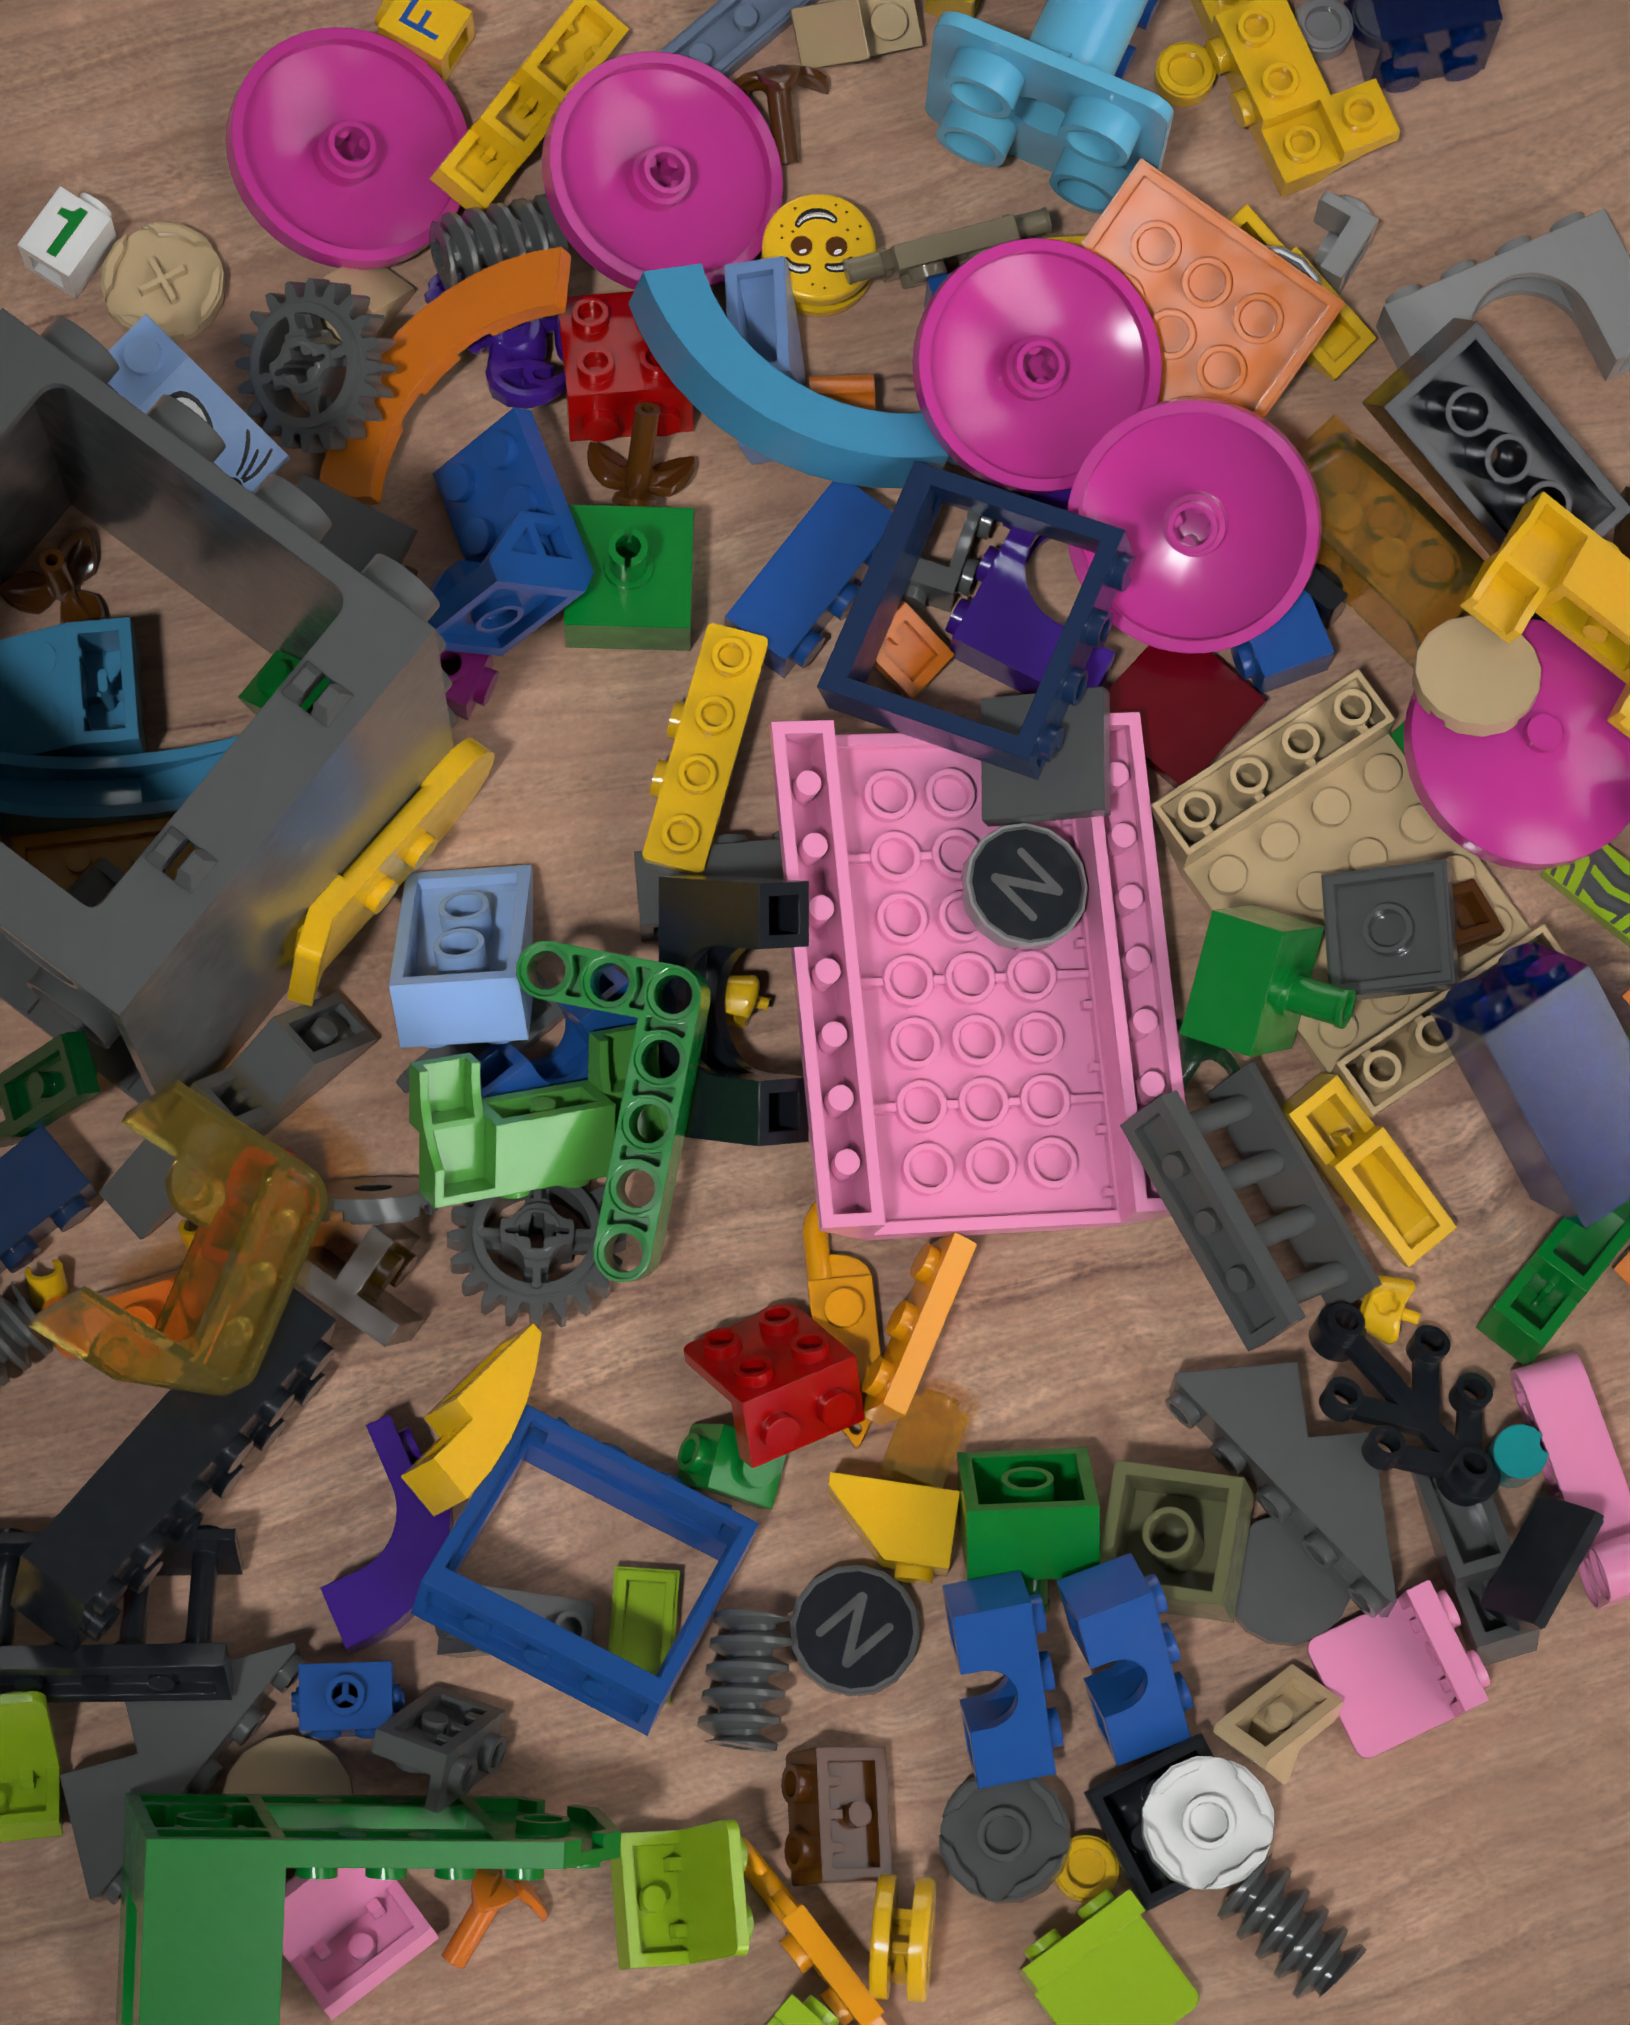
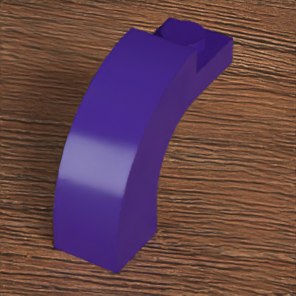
M390 1415L371 1422L366 1427L395 1494L397 1512L392 1536L384 1550L370 1564L352 1574L320 1587L345 1648L350 1655L391 1636L415 1616L411 1614L421 1580L453 1528L452 1507L434 1517L400 1477L422 1455L410 1427L407 1426L397 1431Z

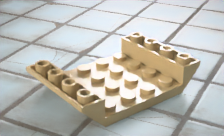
M1357 669L1151 804V811L1182 878L1210 917L1212 910L1257 905L1325 926L1321 875L1447 859L1451 864L1452 884L1474 878L1505 931L1501 936L1458 958L1459 989L1358 1000L1355 1002L1349 1023L1344 1029L1336 1028L1332 1024L1309 1017L1300 1016L1295 1036L1322 1073L1338 1075L1361 1109L1373 1118L1578 980L1581 974L1547 927L1543 924L1532 931L1479 857L1455 843L1432 820L1415 792L1404 754L1389 735L1395 718L1360 670ZM1324 927L1311 978L1328 983Z

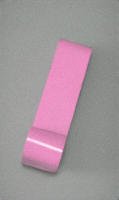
M1574 1350L1511 1370V1384L1524 1424L1534 1427L1543 1435L1540 1439V1446L1542 1450L1549 1453L1546 1465L1541 1471L1550 1496L1595 1510L1605 1516L1603 1518V1525L1578 1568L1580 1579L1591 1604L1595 1609L1599 1610L1630 1600V1490L1580 1357Z

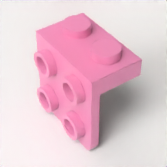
M1430 1580L1408 1589L1396 1599L1397 1602L1388 1617L1381 1618L1377 1615L1375 1618H1372L1367 1614H1363L1314 1637L1307 1645V1655L1321 1684L1344 1700L1338 1718L1355 1753L1361 1758L1369 1759L1467 1713L1489 1700L1483 1689L1490 1686V1679L1484 1664L1473 1649L1465 1652L1454 1628L1461 1625L1458 1612L1446 1591L1441 1590L1436 1593Z
M338 1868V1876L333 1879H305L294 1876L285 1882L283 1955L331 2020L335 2019L439 1939V1936L397 1880L368 1878L365 1876V1868Z

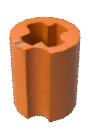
M873 373L808 376V388L841 403L876 411Z

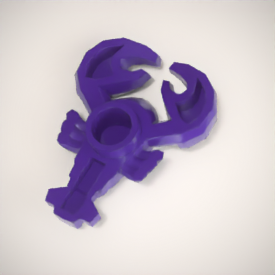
M463 272L457 273V283L465 279ZM438 273L428 282L429 290L424 294L425 302L429 304L446 291ZM558 315L542 317L522 323L494 337L491 334H487L466 348L470 350L471 354L475 355L480 354L483 350L489 353L485 375L487 386L493 399L507 407L529 409L545 405L563 393L566 388L565 373L562 372L552 377L555 373L554 366L544 362L547 353L546 334L554 332L557 355L563 362Z

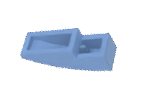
M779 256L724 265L726 313L729 321L759 355L783 374L806 387L799 325L786 257ZM738 441L739 448L751 465L775 462Z

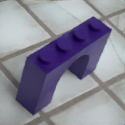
M1072 488L1052 493H1031L1029 497L1020 492L1018 495L1067 511ZM1003 523L1002 526L1009 529L1010 532L1000 549L992 545L988 547L974 575V579L982 582L971 602L964 598L960 599L947 623L945 631L953 635L950 650L955 655L952 658L1023 694H1034L1038 690L1064 626L1053 621L1041 611L1034 602L1026 582L1025 568L1028 561L1036 550L1049 541L1050 538ZM1093 647L1085 669L1089 672L1086 688L1103 686L1110 673L1115 652L1105 647L1101 649Z

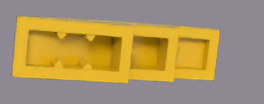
M573 0L429 179L464 209L478 207L484 212L515 171L546 135L552 115L565 95L588 72L607 59L629 28L596 0Z

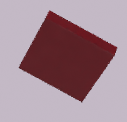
M1150 645L1107 690L1110 693V713L1140 712L1146 764L1175 789L1211 766L1265 707L1267 699L1211 652L1179 653L1155 648Z

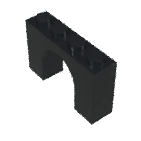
M710 874L659 877V962L697 971L707 981L710 988V1007L684 1137L751 1146L809 1142L804 1076L768 1073L750 1066L740 1056L732 1042L725 1015L727 981L734 963L746 949L809 946V881ZM682 977L670 980L662 992V1001L665 1008L670 1013L678 1014L690 1005L692 1000L690 984ZM664 1041L659 1043L660 1077L667 1078L677 1070L680 1063V1055L677 1048L671 1042Z

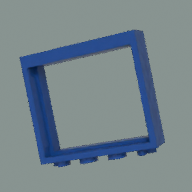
M526 1404L511 1440L490 1473L474 1491L421 1580L411 1614L648 1736L712 1619L714 1612L717 1610L741 1566L759 1523L732 1510L733 1505L716 1502L687 1487L675 1475L658 1472L629 1457L620 1447L611 1443H601L572 1428L561 1417L555 1419ZM524 1461L718 1560L656 1675L458 1574Z

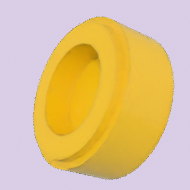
M1178 42L1165 48L1159 55L1154 71V85L1159 95L1168 103L1180 107L1194 106L1204 101L1211 93L1216 70L1204 47L1192 42Z
M1091 1835L1076 1836L1071 1838V1850L1065 1867L1054 1883L1066 1898L1078 1903H1088L1107 1888L1110 1891L1114 1888L1119 1876V1863L1110 1845L1104 1840Z

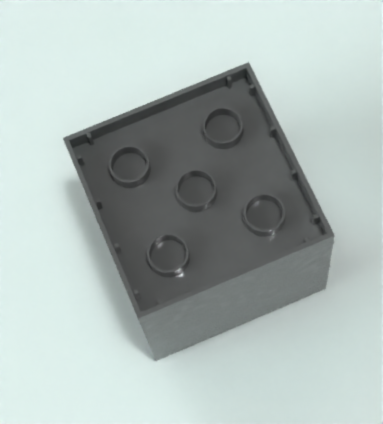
M2 308L0 310V585L15 573L72 505L273 655L278 649L301 660L114 889L98 906H85L0 842V999L51 1038H55L65 1032L84 1031L90 1054L96 1063L97 1073L161 1121L194 1081L222 1071L227 1067L287 993L294 962L293 953L297 931L305 922L309 906L335 877L345 872L420 789L422 782L429 773L454 748L451 730L458 722V719L447 706L445 694L452 686V681L441 668L439 657L446 648V643L435 628L428 623V620L440 607V603L433 592L419 578L388 556L376 554L362 572L359 573L328 550L320 541L332 528L331 520L310 497L287 480L275 474H269L252 493L223 472L214 461L226 448L224 441L201 416L184 403L163 394L145 414L122 397L108 384L120 369L117 361L100 342L83 328L65 317L56 316L42 334L39 335ZM325 677L330 683L314 702L310 715L301 708V705ZM190 843L198 850H193L177 869V876L174 881L164 872L187 844Z

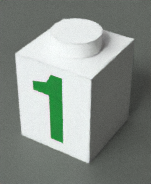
M60 186L17 244L25 268L74 299H77L106 259L114 243L118 241L112 219L110 218L112 216L110 210L99 200L87 193H81L77 197Z

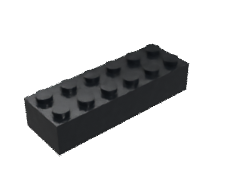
M274 1273L21 1555L10 1605L72 1654L87 1637H90L95 1642L99 1641L118 1618L121 1610L116 1607V1604L130 1588L139 1594L149 1585L163 1564V1561L158 1558L159 1555L172 1541L181 1546L191 1537L205 1516L200 1511L203 1505L213 1494L221 1499L224 1498L242 1477L246 1467L241 1462L255 1447L259 1451L264 1452L279 1436L286 1424V1420L282 1418V1415L295 1401L302 1407L306 1405L320 1389L326 1379V1375L321 1371L335 1352V1349L329 1343L337 1320Z

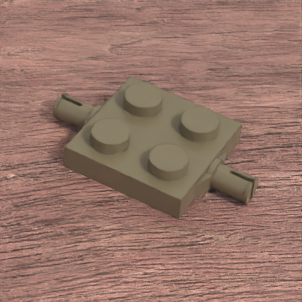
M1043 207L1032 212L1015 216L1014 214H1007L1001 218L896 244L888 250L884 246L879 247L876 252L843 259L844 274L848 285L879 276L883 277L884 283L900 279L903 289L927 284V279L946 274V267L955 264L961 265L975 255L996 245L1051 233V219L1047 208Z

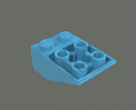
M130 617L66 622L0 640V751L53 757H94L146 753L139 645Z

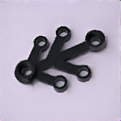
M1338 1303L1325 1307L1309 1329L1311 1346L1320 1356L1334 1362L1351 1360L1386 1401L1364 1396L1361 1387L1355 1381L1340 1376L1331 1379L1321 1393L1319 1406L1322 1412L1334 1421L1346 1422L1351 1419L1376 1426L1372 1429L1361 1447L1363 1458L1373 1468L1383 1471L1395 1468L1435 1478L1440 1493L1447 1500L1459 1506H1474L1490 1499L1499 1487L1500 1471L1493 1458L1482 1449V1412L1493 1397V1389L1488 1380L1477 1373L1467 1372L1462 1374L1450 1389L1448 1394L1449 1403L1456 1411L1454 1438L1439 1421V1365L1450 1350V1340L1445 1332L1433 1325H1423L1415 1331L1408 1341L1406 1353L1412 1362L1411 1389L1365 1338V1319L1356 1307L1347 1303ZM1422 1343L1429 1345L1433 1348L1434 1352L1425 1348ZM1464 1390L1471 1392L1477 1399L1468 1396ZM1335 1395L1343 1397L1348 1404L1339 1401ZM1401 1432L1418 1436L1430 1450L1408 1446ZM1377 1443L1385 1445L1391 1453L1382 1450Z

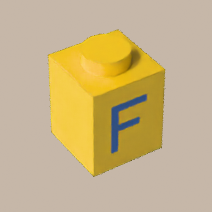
M383 0L375 17V24L378 27L379 35L396 41L413 51L429 64L444 82L447 81L475 37L473 12L453 0Z

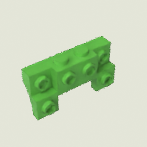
M636 1024L589 1032L588 1080L497 1096L481 1097L480 1061L471 1053L411 1062L409 1065V1123L419 1132V1193L434 1208L493 1197L518 1199L529 1195L531 1190L553 1186L578 1188L587 1185L591 1179L607 1177ZM657 1044L650 1055V1066L652 1071L660 1077ZM651 1105L640 1113L637 1120L640 1135L646 1141L653 1143L660 1140L665 1134L667 1118L659 1107Z

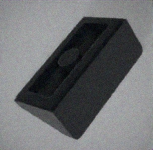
M1540 1496L1485 1591L1480 1603L1482 1608L1516 1631L1545 1629L1603 1525V1518L1605 1516L1595 1510L1551 1496Z

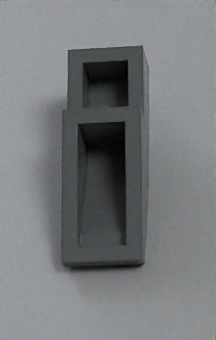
M1411 1473L1432 1547L1447 1593L1458 1612L1461 1622L1459 1627L1468 1651L1473 1649L1480 1657L1484 1666L1537 1651L1539 1630L1516 1631L1484 1610L1480 1605L1485 1591L1512 1545L1493 1497L1474 1506H1459L1447 1500L1440 1493L1435 1478Z

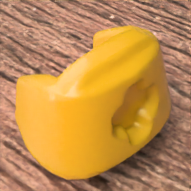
M729 975L725 992V1015L728 1025L745 1028L749 1023L754 1008L767 1011L770 998L758 996L760 984L757 976Z
M1379 1275L1377 1277L1382 1285L1364 1296L1359 1311L1365 1319L1364 1328H1366V1332L1383 1343L1392 1345L1399 1338L1401 1320L1414 1325L1418 1324L1421 1313L1405 1308L1406 1303L1416 1289V1285L1410 1279Z

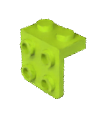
M11 1691L0 1694V1843L63 1836V1787L60 1779L63 1769L47 1698L38 1691Z
M719 1820L680 1830L621 1833L620 1858L610 1860L619 1970L687 1966L743 1956L748 1953L749 1940L752 1937L754 1928L753 1914L750 1906L746 1903L744 1871L747 1866L748 1852L745 1840L740 1835V1828L736 1820Z
M1107 1888L1076 1911L1084 1922L1082 1925L1064 1938L1054 1928L1023 1951L1031 1963L1020 1970L1018 1974L1055 2025H1174L1198 2005L1199 1996L1197 1991L1142 1918L1141 1914L1146 1910L1130 1889L1116 1898L1110 1889Z

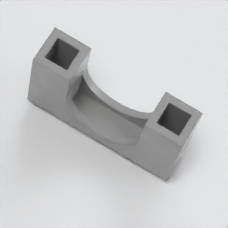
M1605 209L1586 217L1583 212H1575L1552 225L1548 234L1531 241L1528 236L1517 237L1502 245L1495 252L1496 256L1477 265H1475L1473 260L1462 261L1447 269L1440 276L1441 280L1422 289H1420L1418 284H1411L1395 291L1385 300L1386 304L1383 306L1376 325V329L1398 369L1453 318L1472 320L1480 310L1498 299L1515 295L1534 296L1555 304L1573 320L1607 382L1630 371V256Z

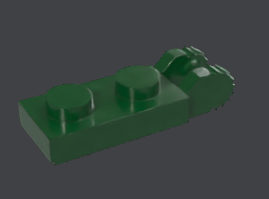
M84 1031L60 1034L0 1073V1109H3L5 1120L0 1123V1148L18 1144L36 1128L42 1126L45 1128L101 1093L97 1081L96 1063L90 1054Z

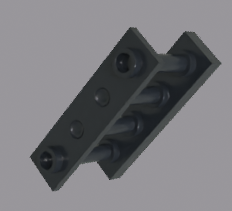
M199 1525L183 1545L179 1546L172 1541L158 1557L163 1561V1564L156 1576L191 1575L184 1641L169 1644L145 1643L151 1590L150 1582L141 1593L138 1594L130 1588L123 1596L118 1642L114 1644L80 1645L73 1654L54 1639L48 1645L13 1646L17 1610L10 1604L20 1558L43 1531L25 1532L16 1528L0 1529V1694L11 1691H38L46 1696L47 1703L232 1700L234 1675L226 1643H212L217 1575L243 1574V1560L236 1528L221 1529L213 1525Z

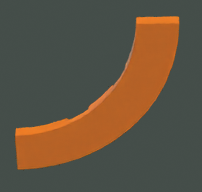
M563 247L529 252L501 261L474 273L447 289L414 315L391 338L394 339L395 345L382 353V361L390 362L397 366V372L382 375L381 383L394 393L393 397L375 398L374 400L375 406L383 416L382 420H362L367 435L365 439H347V448L345 450H327L319 481L366 505L380 504L390 460L404 431L402 421L419 394L422 393L426 396L440 378L462 359L459 353L485 335L491 334L494 337L525 322L564 314L566 310L571 255Z

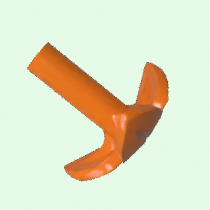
M476 1869V1876L472 1879L471 1884L472 1903L441 1954L443 1959L457 1968L464 1969L497 1911L510 1904L514 1899L522 1901L535 1911L542 1923L546 1921L548 1917L547 1910L534 1887L527 1881L504 1878L502 1876L503 1869Z

